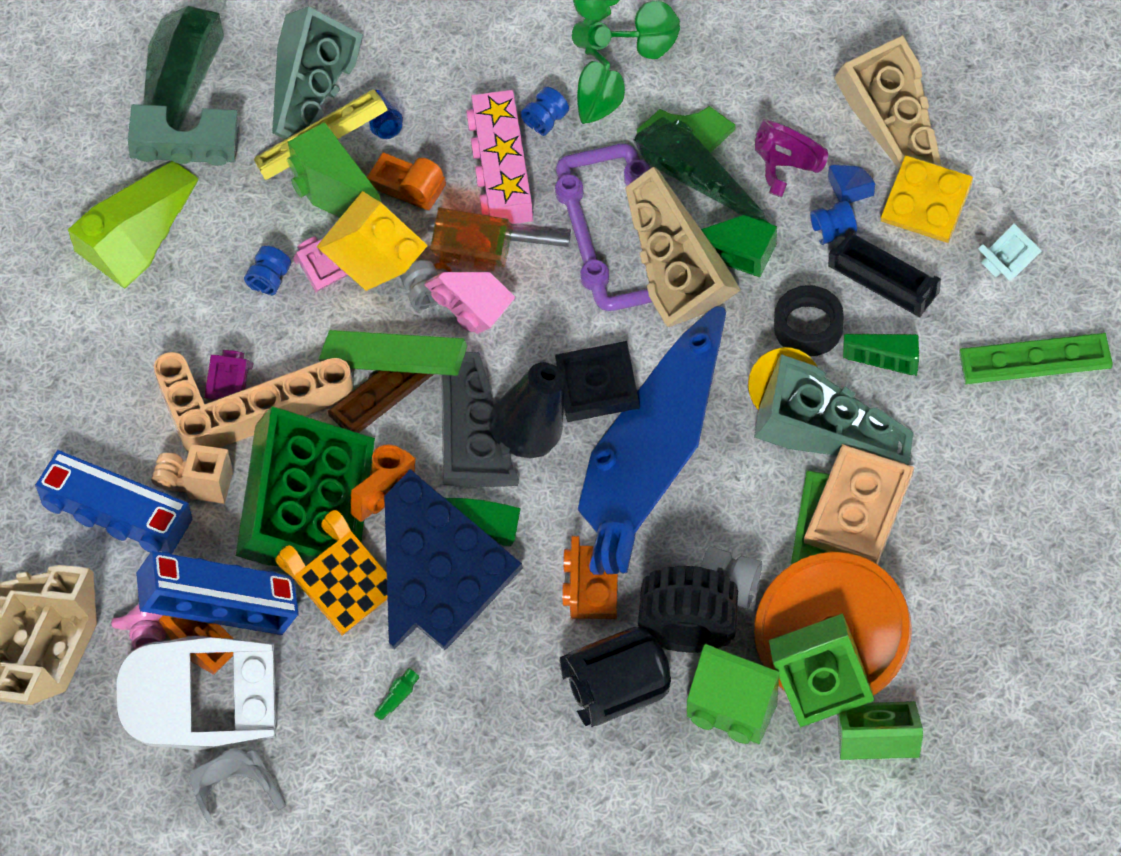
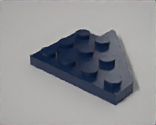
M410 469L384 496L389 645L395 650L416 628H419L442 649L446 650L523 569V566L519 560Z

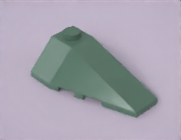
M309 6L285 15L277 45L273 134L287 139L322 119L324 116L321 108L322 103L327 96L336 97L340 91L335 85L342 72L350 74L356 65L363 34Z
M784 355L779 357L759 406L754 438L787 449L838 456L840 448L844 444L909 465L914 432L880 409H871L854 398L855 392L846 386L841 389L826 379L825 375L827 373L818 367ZM900 441V443L902 444V450L899 454H897L898 443Z

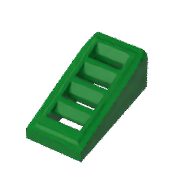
M844 334L843 358L917 376L919 336L916 334Z

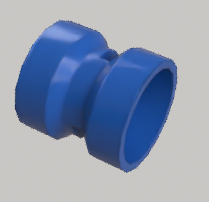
M544 87L537 94L536 101L528 103L522 109L521 118L526 126L531 129L534 128L536 132L545 136L554 127V121L561 120L569 112V105L557 90L551 87Z
M846 200L835 203L833 208L828 211L824 208H819L810 213L814 232L822 231L823 239L819 240L821 245L833 242L835 236L845 237V232L848 228L854 230L855 235L857 233L856 219L850 204Z
M262 246L254 258L256 264L249 267L244 276V281L252 290L258 292L261 290L262 293L273 296L281 285L280 277L286 275L292 263L283 251L272 246Z

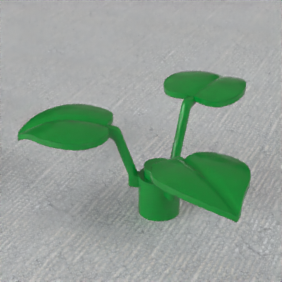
M573 0L576 11L585 19L584 21H579L573 27L572 41L578 48L586 49L585 53L587 55H592L599 61L589 62L583 68L579 77L577 103L582 124L598 121L612 113L623 102L625 95L622 76L617 71L609 70L610 62L596 50L605 48L610 43L612 37H637V51L640 56L647 59L660 58L673 46L680 31V19L669 5L662 1H648L636 13L635 26L637 31H610L606 24L599 21L611 15L610 6L617 4L620 0Z

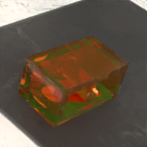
M438 207L430 250L435 256H439L438 261L444 264L458 266L460 260L474 262L473 267L476 269L494 271L495 266L505 267L513 225L509 219Z

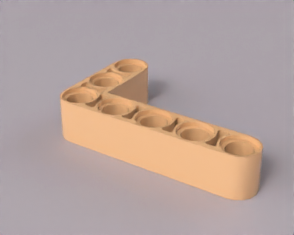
M176 352L164 353L156 359L154 364V372L159 389L182 445L188 452L191 444L221 448L253 436L255 425L270 409H261L264 406L270 405L307 416L336 405L353 392L354 389L350 367L347 362L339 358H331L204 404L189 366L181 354ZM172 374H178V375L173 376V377H168V376H170V375H172ZM334 380H341L338 383H330ZM299 393H306L305 395H302V396H295V395H297V394H299ZM189 402V404H187V405L179 406V405H181V404H183V403ZM237 418L235 421L226 422L229 419ZM203 431L200 434L191 435L194 432Z

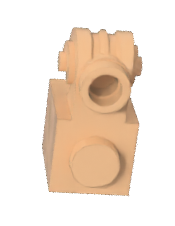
M191 444L186 462H183V459L178 454L161 453L157 457L151 481L157 487L165 490L186 492L188 499L225 504L233 475L228 449Z

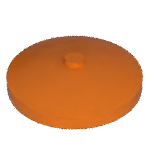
M827 552L803 558L783 570L772 581L759 603L754 627L755 644L763 666L776 670L772 661L769 640L843 614L856 644L874 696L884 689L897 675L903 666L910 648L912 623L906 599L897 583L884 569L861 556L843 552ZM779 678V687H780L782 690H784L783 685H782V683H781V681H780V678Z

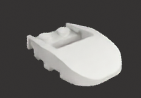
M187 636L174 640L153 642L136 648L122 663L117 677V710L122 726L133 739L145 745L188 750H205L242 744L246 741L262 738H275L274 644L229 638ZM233 652L235 731L192 732L190 653Z

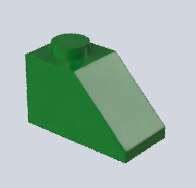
M746 215L701 229L726 266L759 278L777 245V226L770 224L764 219H754Z

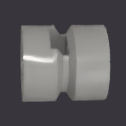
M712 546L708 547L700 567L717 571L719 574H724L725 569L730 570L728 577L730 581L735 582L737 585L738 607L749 609L754 597L750 595V590L756 592L762 571V561L742 555L737 559H733L729 551Z

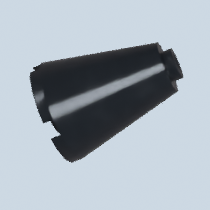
M546 362L533 365L493 406L489 419L490 431L494 440L499 445L502 442L510 448L509 453L530 459L542 457L548 454L559 442L563 431L565 378L557 366Z

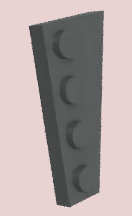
M465 352L458 376L441 375L443 485L476 487L518 486L519 478L516 469H513L510 459L511 453H509L510 449L502 442L499 445L494 440L489 428L490 413L494 405L480 353Z

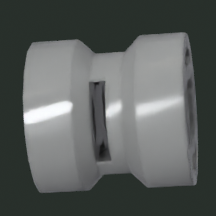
M428 260L414 262L400 276L405 289L410 291L408 298L412 307L418 311L427 309L430 305L431 307L439 305L432 298L431 291L424 285L429 279L438 275L434 264Z

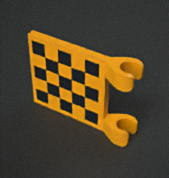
M333 510L326 515L321 526L328 535L337 541L307 566H305L298 552L292 546H286L276 557V563L298 583L343 636L387 600V572L353 534L344 517L337 510Z

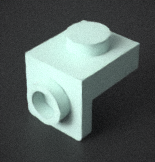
M1015 224L989 249L984 244L978 248L986 257L981 263L995 277L1002 273L1008 280L1017 276L1041 252L1039 247Z

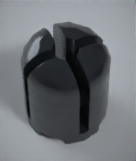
M631 627L573 650L559 658L563 680L569 678L573 696L578 705L584 708L583 710H578L577 713L585 726L590 724L591 727L598 726L662 700L670 690L671 676L668 659L661 645L658 644L657 639L644 628Z

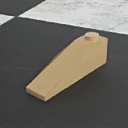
M903 35L844 63L834 79L853 112L899 170L905 155L942 167L935 132L931 129L929 120L927 96H924L921 78L923 76L921 67Z
M653 166L625 187L634 229L638 231L642 252H639L641 262L646 267L649 284H647L648 294L667 327H672L698 317L712 308L720 306L741 291L720 255L656 167Z

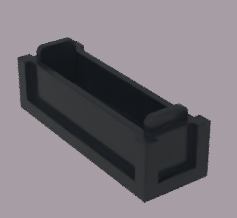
M848 228L845 232V239L837 249L832 248L829 252L828 267L919 318L940 292L941 278L937 276L931 277L855 235V231L851 228Z

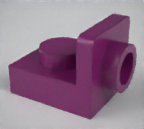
M223 350L222 356L211 354L204 398L218 400L245 390L248 369L252 370L253 362L244 359L245 353Z

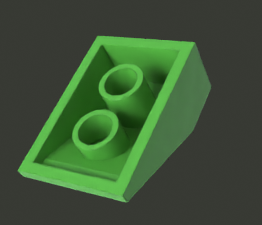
M325 122L288 141L290 157L287 158V162L294 174L291 182L299 197L307 196L314 206L339 218L362 191L380 201L379 193Z

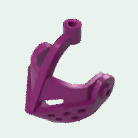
M768 119L762 120L756 133L755 151L765 161V178L768 185L771 186L769 193L782 198L787 183L777 179L776 166H793L802 170L819 173L827 163L828 150L811 138L785 125ZM778 145L790 150L791 155L788 156L776 151L775 146Z

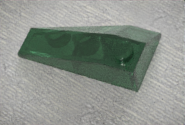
M187 5L160 20L148 45L143 105L167 106L168 123L174 130H180L224 38L219 13Z
M662 117L637 133L633 141L647 164L656 167L663 173L740 215L767 221L760 207L692 133L693 129L686 123L678 119L671 122Z

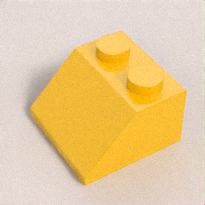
M362 191L316 247L367 291L404 274L428 245L380 201Z

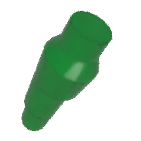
M408 668L402 676L397 677L389 688L388 695L375 711L374 716L379 720H383L389 713H392L413 692L414 684L420 678L419 675Z

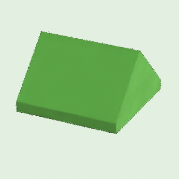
M915 701L871 702L837 714L840 760L920 758L923 726Z

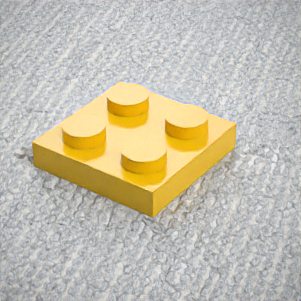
M905 155L881 215V222L949 243L973 184V176Z

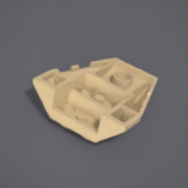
M56 565L48 567V572L31 576L28 572L16 574V579L0 582V701L33 705L66 692L97 626L94 573L90 568Z

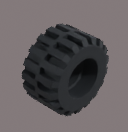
M675 566L655 570L650 573V576H645L641 584L638 628H644L657 639L658 644L667 650L701 653L705 644L721 649V647L730 644L731 640L735 638L738 606L737 585L735 582L730 581V578L726 575L703 567Z

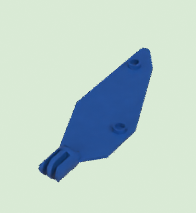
M717 306L712 308L680 336L637 391L640 409L621 412L591 452L578 511L597 533L589 565L590 572L594 575H603L604 570L609 575L618 574L619 571L622 574L628 572L637 530L699 446L726 318L724 307Z

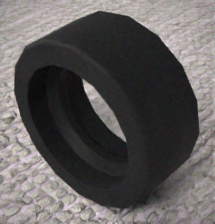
M805 285L790 289L779 298L774 311V332L781 346L800 350L808 356H819L829 352L839 343L843 333L844 314L843 306L837 296L825 288ZM815 307L829 315L830 326L818 334L805 335L789 327L787 318L795 309Z

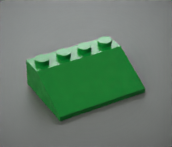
M271 406L255 425L235 556L268 566H279L276 563V557L286 546H292L298 552L305 566H307L337 542L321 526L326 515L333 510H337L344 517L350 530L361 542L364 521L360 522L350 514L351 490L370 476L375 438Z

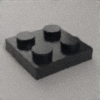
M627 341L555 355L556 365L562 371L565 378L564 409L567 422L640 409Z

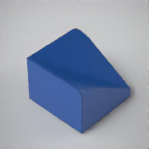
M846 165L829 166L828 180L839 202L846 200L848 203L874 196L875 182L862 167Z

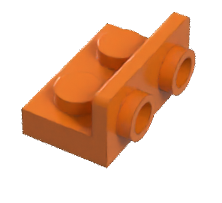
M572 536L571 549H564V572H570V583H563V606H570L571 619H617L618 574L609 575L605 570L603 575H594L590 572L589 565L594 546H580L579 536Z

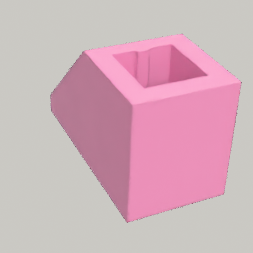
M442 272L424 284L431 291L432 298L438 304L447 307L457 316L458 323L464 329L476 334L490 329L516 298L490 272Z

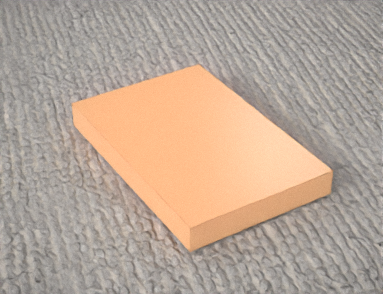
M842 444L805 534L804 543L829 552L858 555L878 565L913 476L914 467Z

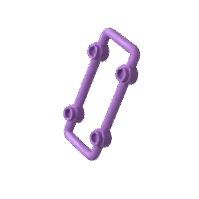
M617 144L562 157L556 166L558 181L555 185V195L560 203L567 206L584 264L580 271L581 283L585 288L592 290L597 306L605 311H616L652 303L649 297L648 289L608 297L606 286L609 283V269L604 263L597 260L580 204V200L583 198L582 195H584L583 184L581 180L571 174L570 169L624 157L627 163L624 169V182L628 186L651 169L645 161L640 160L636 149L628 144Z

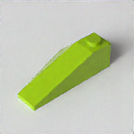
M171 161L98 203L68 229L74 252L125 289L151 265L156 251L167 237L172 223L183 209L199 179L178 163Z

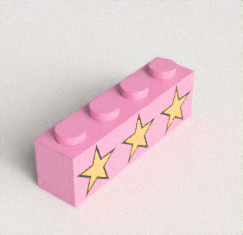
M513 90L471 95L473 109L466 110L469 131L476 130L477 137L471 138L473 159L480 158L481 166H475L477 186H485L486 194L479 195L482 216L489 215L490 224L493 225L533 221L532 202Z

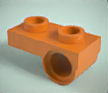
M384 152L367 176V179L376 190L430 211L446 186L441 168L433 161L426 158H417L412 164Z
M388 444L376 448L372 454L371 476L351 490L350 514L362 522L371 514H377L385 507L384 496L410 469L415 473L416 458L406 450L403 451L395 445Z

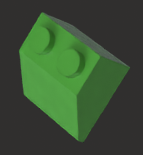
M843 614L769 640L773 664L776 671L779 672L780 681L800 727L875 701L856 644Z
M705 644L687 698V717L691 718V721L702 729L711 730L715 727L728 732V736L738 743L748 744L752 741L760 744L778 705L779 672Z

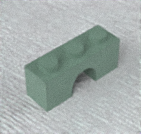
M131 104L128 132L130 158L143 162L169 160L179 164L207 162L214 166L235 162L238 136L237 110L202 108L201 120L194 129L177 131L169 126L167 106Z

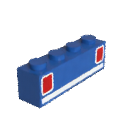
M60 450L56 451L35 484L41 504L50 512L60 514L61 511L72 514L80 524L86 527H93L94 524L106 528V531L112 537L121 541H125L128 537L139 542V545L149 553L151 551H162L172 554L193 520L188 502Z
M151 551L136 572L139 609L141 612L283 635L299 615L294 579L289 575L278 574L274 571H261L245 568L240 565L207 561L202 558H189L173 555L168 552Z

